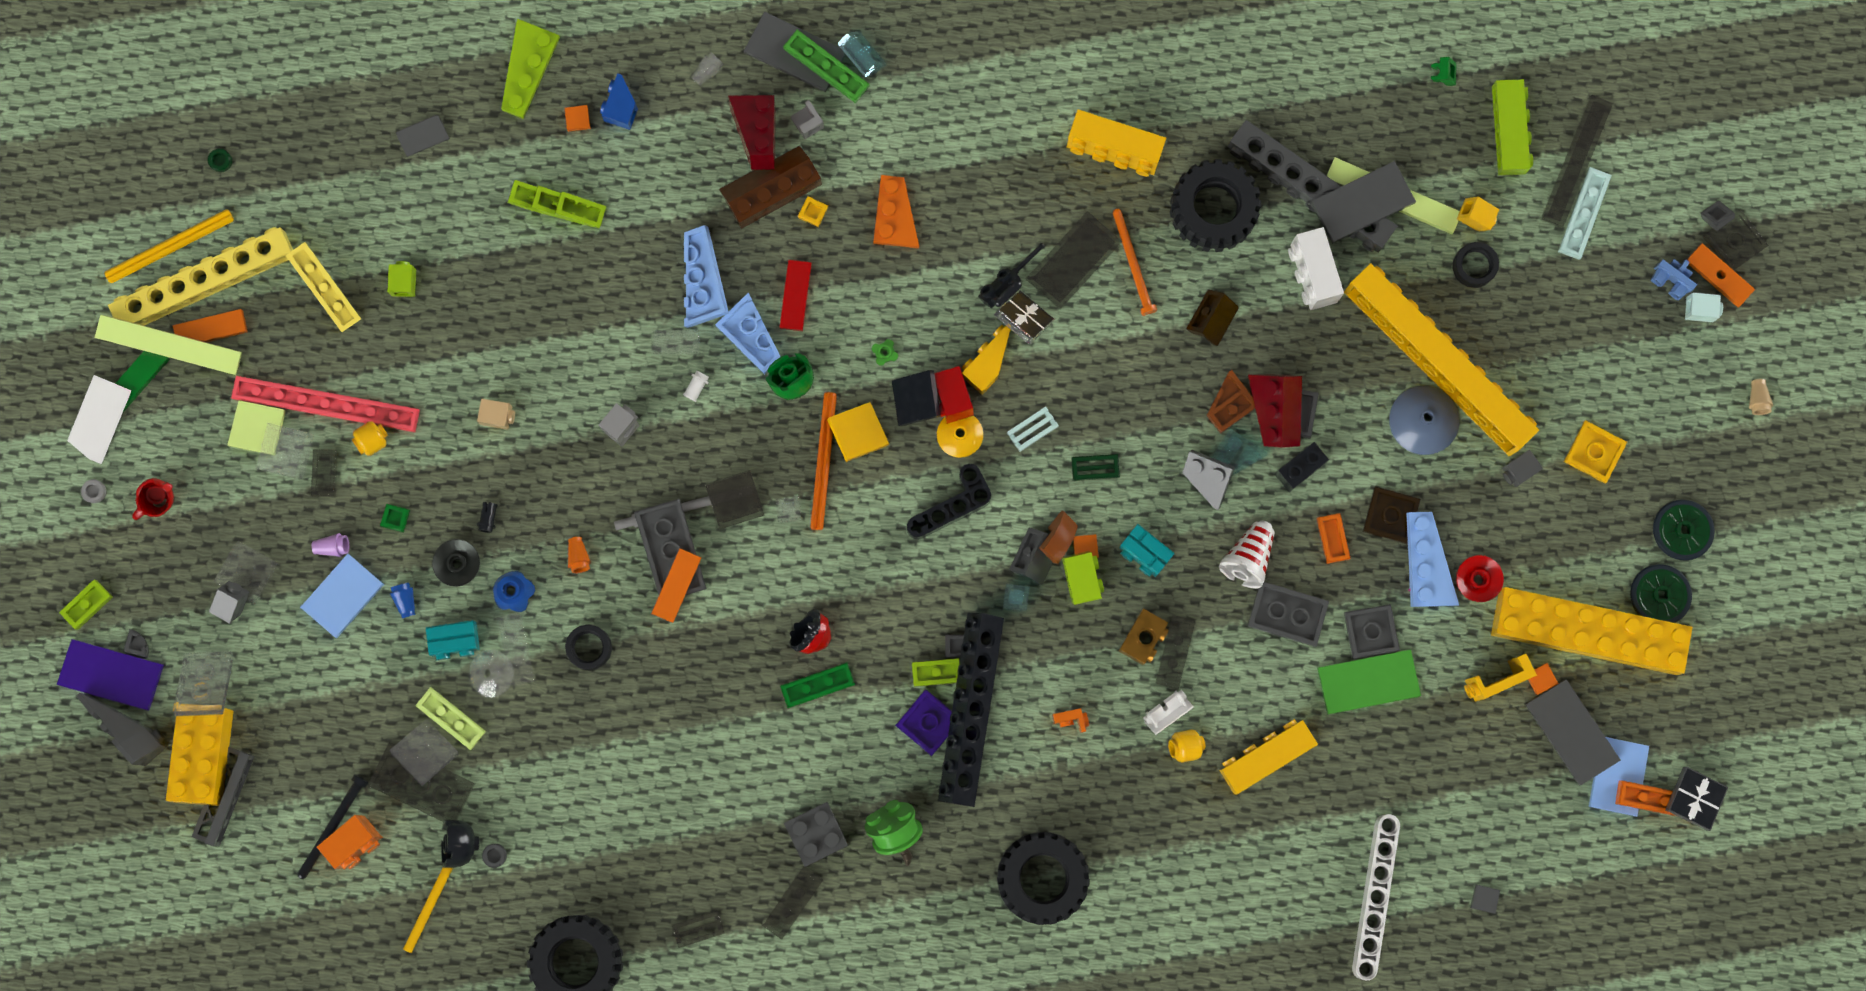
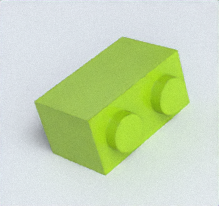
M1088 551L1063 557L1062 561L1072 604L1076 605L1102 599L1101 593L1104 592L1102 579H1097L1096 570L1099 569L1097 556H1092V552Z

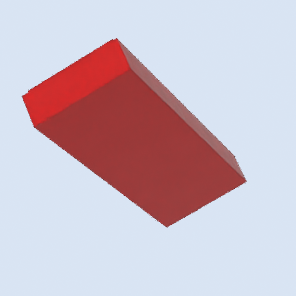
M788 260L780 329L803 332L811 262Z

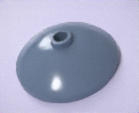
M1416 386L1404 391L1395 400L1390 410L1389 424L1394 438L1403 448L1415 454L1431 455L1444 450L1453 442L1459 429V413L1455 403L1445 392L1435 387ZM1424 414H1429L1431 421H1426Z

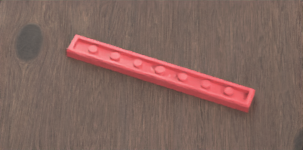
M236 376L231 396L233 400L360 423L372 421L376 426L381 424L383 427L414 433L416 432L420 409L241 376Z

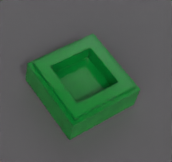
M386 504L380 527L404 533L410 510Z

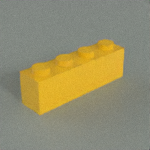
M1293 719L1283 726V732L1278 735L1275 731L1262 738L1265 743L1258 747L1253 744L1242 751L1244 756L1237 760L1233 756L1222 763L1224 768L1219 771L1234 795L1239 794L1318 745L1303 720L1296 722Z

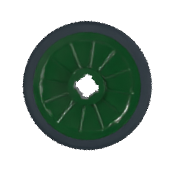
M1675 500L1663 506L1657 513L1653 523V534L1657 545L1666 555L1677 560L1688 561L1699 558L1708 551L1714 540L1715 528L1710 514L1700 504L1690 500ZM1681 526L1688 528V534L1681 533Z
M1656 564L1644 568L1637 574L1631 585L1630 598L1633 608L1639 616L1676 623L1687 614L1691 606L1692 590L1687 578L1679 570L1669 565ZM1658 591L1665 592V599L1658 598Z

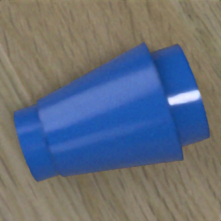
M409 582L390 587L392 591L390 595L401 617L406 618L416 615L413 587H410Z

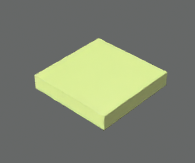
M239 400L227 446L275 456L286 410Z

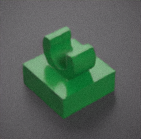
M1440 57V63H1433L1431 65L1432 69L1440 70L1438 75L1431 76V80L1442 82L1446 86H1455L1457 63L1450 57Z

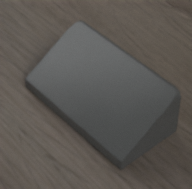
M439 115L432 116L396 132L407 157L450 139Z

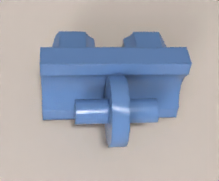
M1675 259L1670 264L1662 260L1655 266L1654 269L1656 271L1650 280L1658 287H1662L1667 280L1674 283L1675 285L1669 291V295L1676 300L1681 299L1697 286L1695 282L1689 279L1693 272L1686 268L1690 263L1687 259L1681 264Z

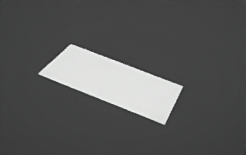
M94 375L67 441L88 459L102 464L131 390Z

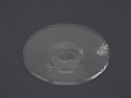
M486 650L476 655L472 660L468 677L472 688L478 694L484 697H497L505 693L511 686L514 669L512 662L504 653L497 650ZM487 669L490 670V676L488 678L485 676V671Z

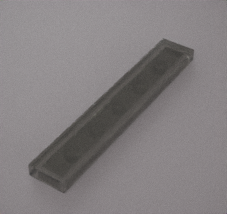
M1594 95L1590 96L1540 220L1560 228L1564 227L1613 103Z

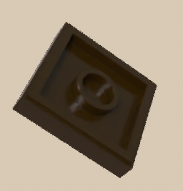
M1375 486L1362 532L1408 544L1406 513L1417 512L1421 499Z

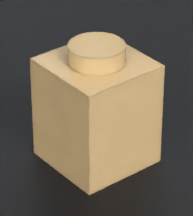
M481 399L477 422L483 426L508 430L509 424L514 423L515 410H512L513 407L509 403Z

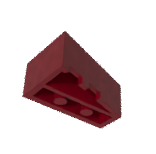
M728 95L730 111L751 169L775 170V96Z
M1248 374L1264 446L1280 448L1299 447L1301 442L1302 376Z

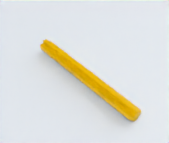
M226 209L104 272L105 277L110 283H114L233 222L234 218L231 212Z

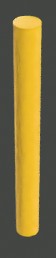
M442 868L403 950L412 953L453 868Z

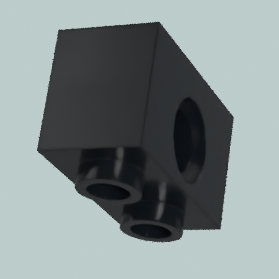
M1313 442L1274 475L1288 492H1291L1325 465L1329 459L1319 446Z

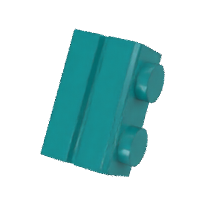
M1139 524L1136 525L1119 547L1122 550L1120 554L1129 562L1135 560L1140 564V571L1148 577L1151 575L1156 577L1175 554Z
M474 620L426 627L429 656L436 657V660L450 659V654L459 653L460 657L472 656L474 651L480 650L477 622Z

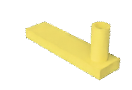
M306 242L285 255L341 332L361 320V317Z

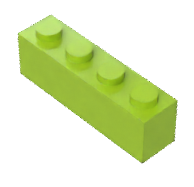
M1524 79L1496 80L1492 86L1498 175H1525L1533 167V155L1529 154L1532 135L1527 127V123L1530 121V111L1526 109L1528 88L1524 86Z

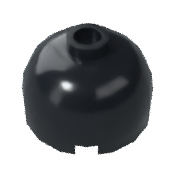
M444 820L442 830H447L443 841L441 840L442 863H445L443 868L461 867L470 862L474 851L479 850V836H474L472 827L464 821Z

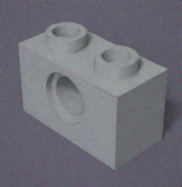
M616 403L600 422L599 427L622 447L640 425L636 420L638 417L632 409L625 404L621 407Z

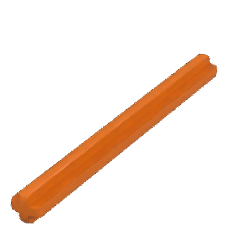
M825 392L823 399L810 525L813 530H823L833 438V432L827 419L835 415L837 399L836 393Z

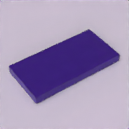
M71 639L57 685L149 711L164 665Z

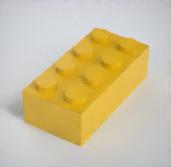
M1077 109L1069 133L1067 148H1070V151L1076 155L1086 153L1092 155V159L1095 161L1105 162L1107 160L1113 162L1117 168L1127 169L1129 167L1135 169L1137 174L1148 177L1149 174H1155L1166 137Z
M177 705L166 801L185 804L220 805L225 787L233 710L222 707Z

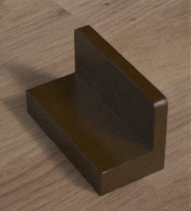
M1208 289L1186 329L1195 335L1205 337L1211 344L1218 346L1239 306L1225 293Z

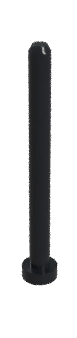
M354 774L351 780L354 783L298 872L300 879L307 877L319 858L321 852L317 846L335 832L361 788H366L369 784L367 780L359 775Z

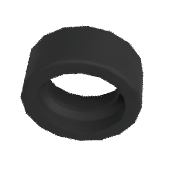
M1472 242L1466 244L1457 252L1453 259L1452 269L1455 277L1461 284L1471 288H1479L1488 284L1496 276L1499 270V259L1491 246L1482 242ZM1479 252L1488 259L1489 270L1486 275L1481 278H1472L1465 273L1462 261L1468 253Z
M590 624L581 625L572 630L567 637L565 644L566 655L570 662L578 668L588 671L595 670L605 665L609 660L612 652L611 640L607 633L598 626ZM590 633L600 638L603 649L597 659L587 662L577 656L575 644L579 637Z

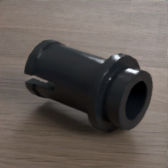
M487 502L482 503L480 522H477V526H479L478 531L492 533L493 529L496 528L494 520L497 504L491 502L488 504Z

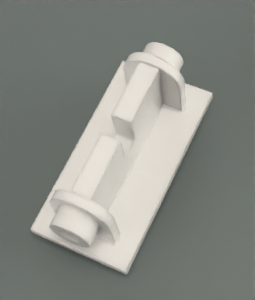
M1182 690L1179 692L1175 691L1164 700V707L1158 704L1149 712H1146V716L1143 719L1151 731L1157 735L1194 708V706L1186 699L1187 696Z

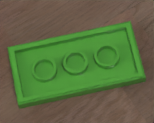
M1411 650L1317 668L1327 715L1421 696Z

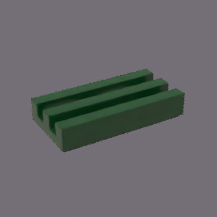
M1118 454L1071 457L1073 481L1120 478ZM1114 460V464L1077 466V462ZM1114 469L1115 473L1077 474V471Z

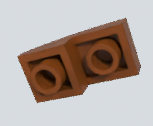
M1061 510L1048 527L1051 533L1039 547L1056 564H1059L1070 547L1078 527L1065 511Z

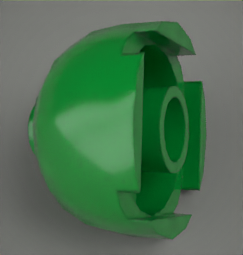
M794 353L796 357L790 358L788 355H784L775 360L767 370L769 373L768 377H766L768 385L777 396L785 400L802 397L813 385L814 372L806 356Z

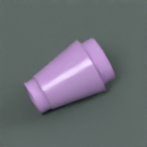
M338 533L312 541V552L314 555L342 557L349 552L348 537Z

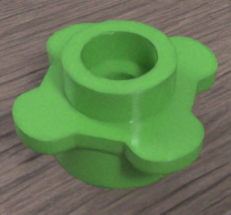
M887 339L882 344H874L872 346V352L876 355V363L883 366L887 362H894L898 359V354L894 351V342Z

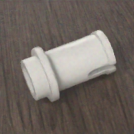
M699 371L691 375L693 378L685 393H683L685 397L695 402L704 385L709 383L707 382L709 377Z

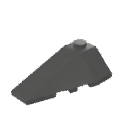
M79 693L76 695L95 719H101V729L110 736L115 737L111 742L132 765L147 766L167 747L163 742L165 737L157 729L152 730L88 694Z

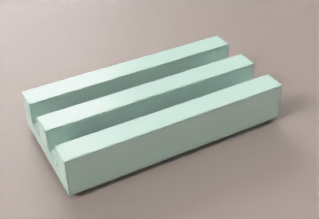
M1044 407L1009 430L1007 434L1019 452L1058 428L1059 425L1055 422L1047 407ZM1045 414L1046 418L1019 436H1014L1016 432ZM1046 423H1051V426L1020 445V440Z

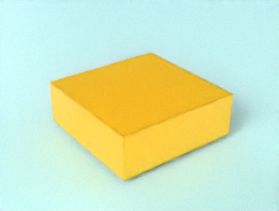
M807 196L798 214V218L819 227L828 209V205Z

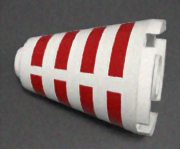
M1263 520L1254 522L1220 562L1219 569L1227 578L1234 581V578L1237 577L1244 581L1242 586L1248 588L1262 587L1275 534L1272 525Z

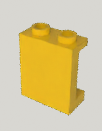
M1527 654L1508 660L1507 662L1513 674L1484 687L1479 675L1466 679L1467 685L1464 686L1468 697L1470 699L1473 698L1475 702L1537 676Z

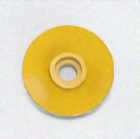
M975 416L948 424L944 417L937 429V440L942 450L948 455L958 458L967 457L975 453L981 446L983 428ZM961 429L965 434L963 437H958L956 431Z

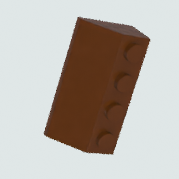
M799 145L775 158V170H753L720 188L719 191L742 229L822 185V181L810 158Z

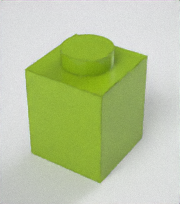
M397 261L396 264H389L387 292L391 296L415 297L416 269L414 266L406 261Z

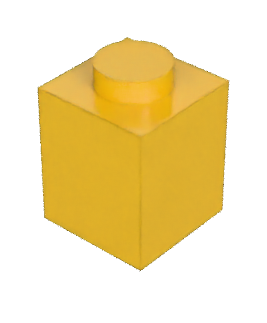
M1480 197L1465 198L1457 220L1479 232L1488 231L1496 224L1497 214L1500 209Z

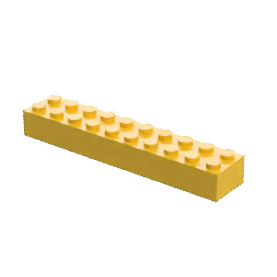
M1370 263L1345 289L1344 293L1509 457L1519 451L1539 431L1534 419L1528 415L1525 416L1519 410L1520 406L1513 399H1508L1502 393L1503 390L1497 383L1491 382L1485 377V371L1478 365L1474 366L1468 360V354L1460 348L1457 349L1452 344L1450 336L1445 332L1441 333L1435 327V322L1429 316H1424L1418 310V305L1412 299H1407L1396 283H1390L1385 278V273L1380 267H1374Z

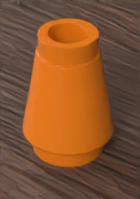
M582 537L568 539V568H571L572 573H583L590 570L591 560Z

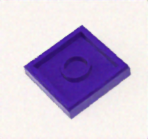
M925 689L895 726L932 756L948 737L952 710Z

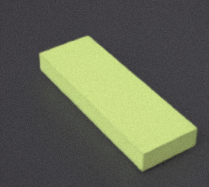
M432 687L427 690L415 705L470 750L486 733L483 728Z

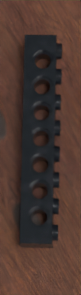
M967 613L964 638L961 645L960 663L957 670L956 689L950 715L949 733L946 740V752L942 765V777L938 790L939 802L975 807L1004 618L985 613Z

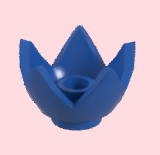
M510 571L500 576L493 586L495 603L502 610L525 611L528 599L535 592L533 583L526 579L523 573L519 571ZM510 586L515 587V593L509 595L507 592Z

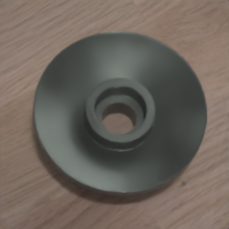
M459 539L449 540L440 545L436 550L432 560L433 571L436 577L444 584L454 587L463 586L476 577L480 568V557L475 547L470 543ZM461 560V567L455 568L453 565L454 561Z

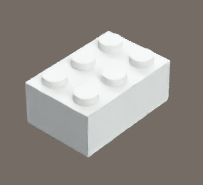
M1324 227L1297 234L1290 245L1291 248H1288L1290 260L1292 262L1295 261L1298 269L1295 270L1297 282L1303 285L1302 299L1304 304L1309 305L1310 310L1336 304L1343 296L1344 291Z

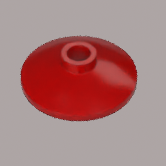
M1476 555L1469 557L1461 563L1457 570L1456 583L1459 591L1467 599L1474 602H1487L1494 599L1502 590L1504 575L1501 567L1495 560L1487 556ZM1476 575L1482 577L1481 584H1477L1474 581Z

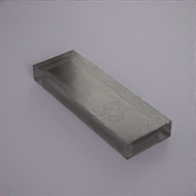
M1172 615L1155 684L1179 690L1194 630V620Z
M803 866L763 924V927L782 940L823 879Z

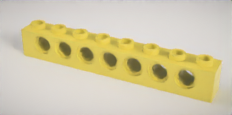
M273 227L266 230L264 235L244 240L242 245L222 250V254L203 258L199 264L193 267H183L177 274L171 277H161L157 280V283L151 286L139 287L135 290V293L129 296H119L108 307L113 318L145 326L288 261L285 255L291 252L293 248L286 232L281 227ZM267 245H271L269 253L262 254V249ZM245 255H249L248 262L245 264H241V258ZM228 265L227 271L219 274L220 267ZM206 274V280L198 284V278ZM185 284L184 290L181 293H176L177 287ZM163 294L162 301L155 303L156 296ZM141 303L142 307L140 311L134 313L133 309L135 305Z

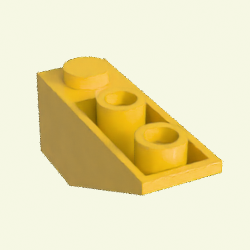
M1010 322L1005 327L1001 325L993 334L995 338L990 343L986 341L978 349L979 355L974 360L970 358L961 368L964 380L981 395L998 379L1012 324Z

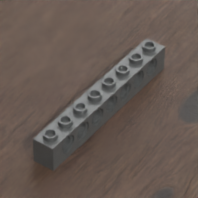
M1245 120L1229 142L1228 148L1231 149L1230 153L1234 157L1247 160L1249 166L1254 171H1262L1267 174V178L1271 183L1277 186L1279 184L1287 189L1286 192L1295 199L1299 197L1304 200L1306 207L1315 212L1311 204L1313 200L1342 187L1247 120ZM1256 145L1259 147L1260 152L1253 153L1249 150L1248 146ZM1275 158L1279 165L1272 166L1268 163L1267 159ZM1286 172H1295L1297 179L1288 178ZM1305 185H1313L1316 188V192H1308ZM1387 218L1370 225L1373 229L1371 233L1361 229L1348 237L1352 239L1358 238L1363 242L1362 245L1370 252L1376 251L1379 253L1398 227Z

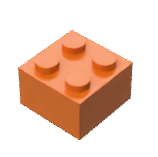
M354 815L320 843L317 848L334 869H352L361 862L359 858L366 852L370 854L380 846L378 841L383 837L364 815Z

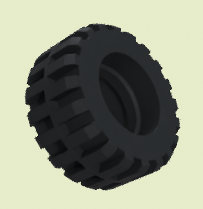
M1215 159L1213 163H1209V160L1201 161L1199 166L1196 164L1191 166L1188 172H1184L1180 177L1171 197L1170 217L1174 219L1173 226L1175 230L1179 229L1181 232L1179 236L1183 240L1187 238L1191 241L1190 246L1194 248L1197 245L1203 247L1202 251L1209 252L1210 249H1215V252H1222L1224 248L1230 250L1236 247L1237 243H1242L1253 230L1260 215V191L1258 187H1254L1255 180L1252 175L1247 177L1245 175L1247 170L1242 166L1238 170L1234 167L1235 163L1231 161L1223 164L1222 159ZM1207 187H1218L1226 190L1234 198L1237 205L1234 218L1228 223L1219 225L1204 221L1199 217L1194 208V198L1197 193Z
M1051 832L1028 834L1012 843L1003 854L998 866L997 875L999 893L1008 909L1022 920L1037 925L1056 924L1068 919L1081 907L1080 905L1087 896L1090 884L1089 868L1082 852L1079 851L1072 841ZM1035 856H1051L1059 861L1064 868L1066 875L1065 886L1062 892L1052 900H1034L1022 888L1020 881L1022 868L1028 860Z
M587 915L561 917L548 923L535 936L534 944L530 946L528 952L530 959L527 960V968H530L531 974L529 978L536 986L534 989L536 991H613L614 986L620 979V972L623 970V951L619 947V939L617 936H614L611 932L612 929L608 925H604L601 923V920L588 917ZM569 939L585 940L594 947L597 953V970L594 976L584 984L571 985L565 983L557 976L554 970V954L557 948Z

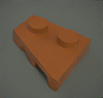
M1233 370L1228 372L1206 415L1220 434L1255 409L1253 397Z

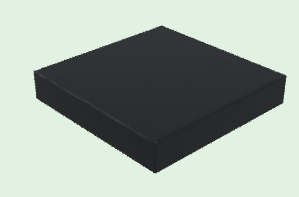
M927 370L892 380L898 426H906L941 416L934 370Z

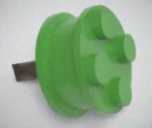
M892 800L886 806L867 816L865 831L869 837L873 838L872 845L877 853L892 855L900 852L906 866L910 865L912 854L909 847L919 840L923 832L920 821L915 819V810L911 804Z

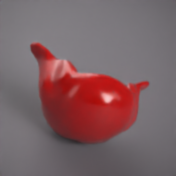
M150 478L141 483L136 491L135 501L137 509L133 513L132 518L138 520L144 515L159 517L165 514L174 502L172 485L157 478ZM164 499H167L166 504L162 507H155L153 505L160 504Z

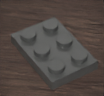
M1264 582L1262 587L1257 590L1247 627L1317 647L1329 601Z

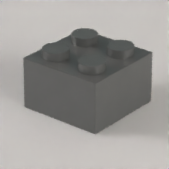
M828 802L784 823L804 867L849 846Z

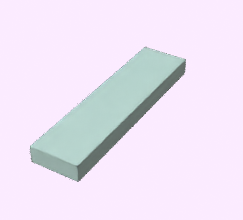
M1592 167L1588 168L1558 252L1578 260L1582 258L1612 175Z

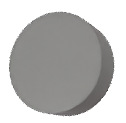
M88 480L81 488V495L87 502L99 503L106 496V487L98 480Z

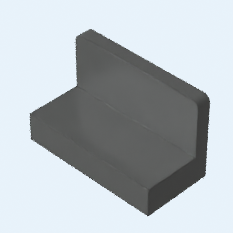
M1029 527L1009 570L1042 585L1053 563L1039 549L1048 537V534Z

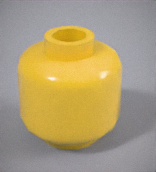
M369 421L353 431L354 438L351 440L361 455L365 453L367 456H372L387 445L385 437L388 434L381 424L376 426L374 422Z
M1193 729L1174 733L1168 742L1171 757L1181 763L1198 760L1201 758L1206 747L1203 736H1200Z

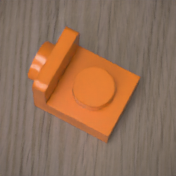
M1081 708L1052 715L1054 724L1059 723L1060 728L1074 725L1073 720L1075 719L1078 721L1080 733L1086 732V727L1089 726L1087 713H1082Z

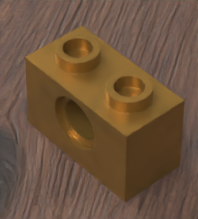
M1143 608L1120 647L1119 652L1141 665H1144L1146 661L1151 663L1157 653V650L1154 649L1158 641L1163 642L1169 631L1166 629L1168 622ZM1140 633H1149L1151 643L1147 645L1142 644L1139 640Z

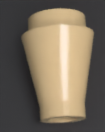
M1755 379L1751 381L1749 409L1752 410V414L1765 415L1771 413L1773 402L1766 385V380Z

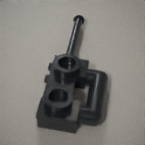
M1040 243L1016 268L1012 270L1007 268L999 271L997 278L991 284L985 285L981 289L978 296L979 299L991 309L994 306L1001 307L1022 287L1021 279L1018 276L1019 271L1040 250L1044 249L1045 245Z

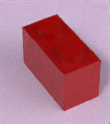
M960 366L935 373L937 393L940 400V417L945 416L948 424L974 416L973 406Z

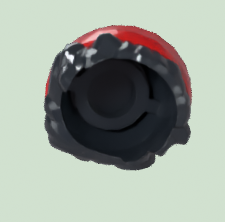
M817 609L810 610L799 623H794V631L790 632V647L797 652L805 654L825 649L831 641L828 618L819 613Z

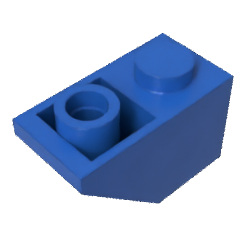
M617 73L615 80L612 79L609 84L608 93L610 94L608 100L603 101L600 114H602L604 122L631 130L638 108L623 76Z

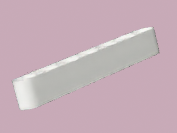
M1391 814L1379 816L1374 825L1352 965L1354 975L1362 980H1371L1378 972L1400 831L1398 818ZM1386 818L1392 822V829L1389 832L1384 831L1382 828V822ZM1382 842L1386 843L1389 847V851L1385 856H1382L1378 851V847ZM1378 866L1385 870V876L1381 880L1377 879L1374 875V871ZM1375 890H1378L1381 894V900L1377 904L1371 900V893ZM1371 914H1374L1378 919L1377 925L1373 928L1367 924V918ZM1367 938H1371L1374 942V947L1369 952L1363 948V943ZM1367 962L1370 966V972L1362 976L1359 967L1362 963Z

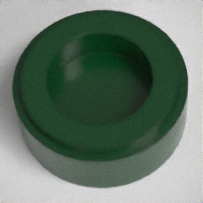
M215 149L208 156V164L216 172H225L232 165V157L224 149Z

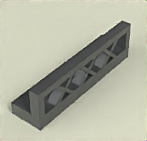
M228 747L227 758H229L230 753L238 755L233 770H230L228 763L226 765L227 773L225 776L229 775L230 779L216 815H212L209 808L210 805H204L192 834L193 838L204 841L205 844L213 847H220L255 757ZM207 812H208V815H209L210 818H208V819L205 820V817H206ZM211 821L212 825L207 837L200 835L202 825Z

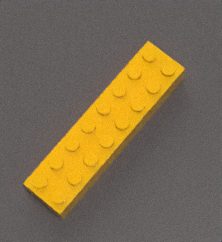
M1504 587L1498 594L1491 636L1680 675L1685 673L1693 627Z

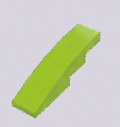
M514 180L507 203L598 229L601 226L606 209L604 205L563 191L559 193L539 185L536 187L518 180Z

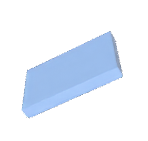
M347 554L300 608L331 635L338 638L384 584L350 554Z
M1606 737L1621 761L1593 778L1589 807L1638 817L1639 809L1615 804L1618 781L1622 780L1643 785L1649 746Z

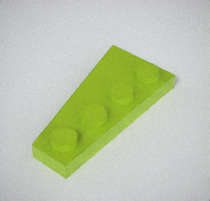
M517 19L501 107L502 111L524 119L560 39L559 35Z

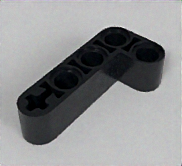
M966 464L960 470L959 479L965 490L964 492L909 519L907 533L911 538L916 540L922 539L985 508L990 503V489L976 465ZM970 470L975 472L977 477L973 481H967L964 479L963 474ZM978 491H983L987 495V499L984 502H978L974 499V494ZM963 502L966 505L965 511L961 513L954 511V503ZM936 512H941L944 514L945 520L942 523H935L932 520V515ZM924 517H928V522L932 528L928 529L927 524L921 528V533L917 531L912 532L914 523L917 522L918 525H922L925 523Z

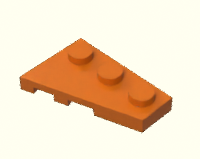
M881 175L874 244L919 248L904 177Z

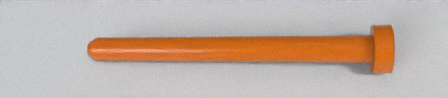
M1115 209L1113 210L1114 220L1143 306L1140 309L1141 314L1145 316L1157 312V307L1151 303L1122 211Z

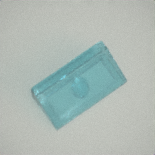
M860 31L847 33L838 43L839 47L866 78L887 66Z

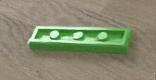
M798 29L783 46L785 51L855 104L870 86L867 81Z

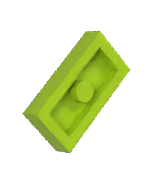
M94 579L59 613L75 630H79L113 596Z
M959 658L913 662L914 687L956 683Z

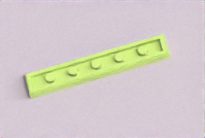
M1335 157L1326 176L1340 186H1344L1370 172ZM1410 190L1416 203L1399 212L1449 234H1453L1459 221L1457 217L1460 211Z
M100 315L95 338L234 375L237 374L242 352L105 315Z

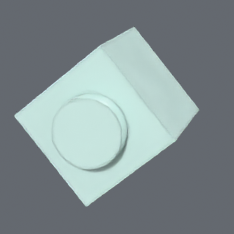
M1691 293L1686 297L1685 320L1714 322L1719 319L1723 313V303L1720 302L1721 295Z

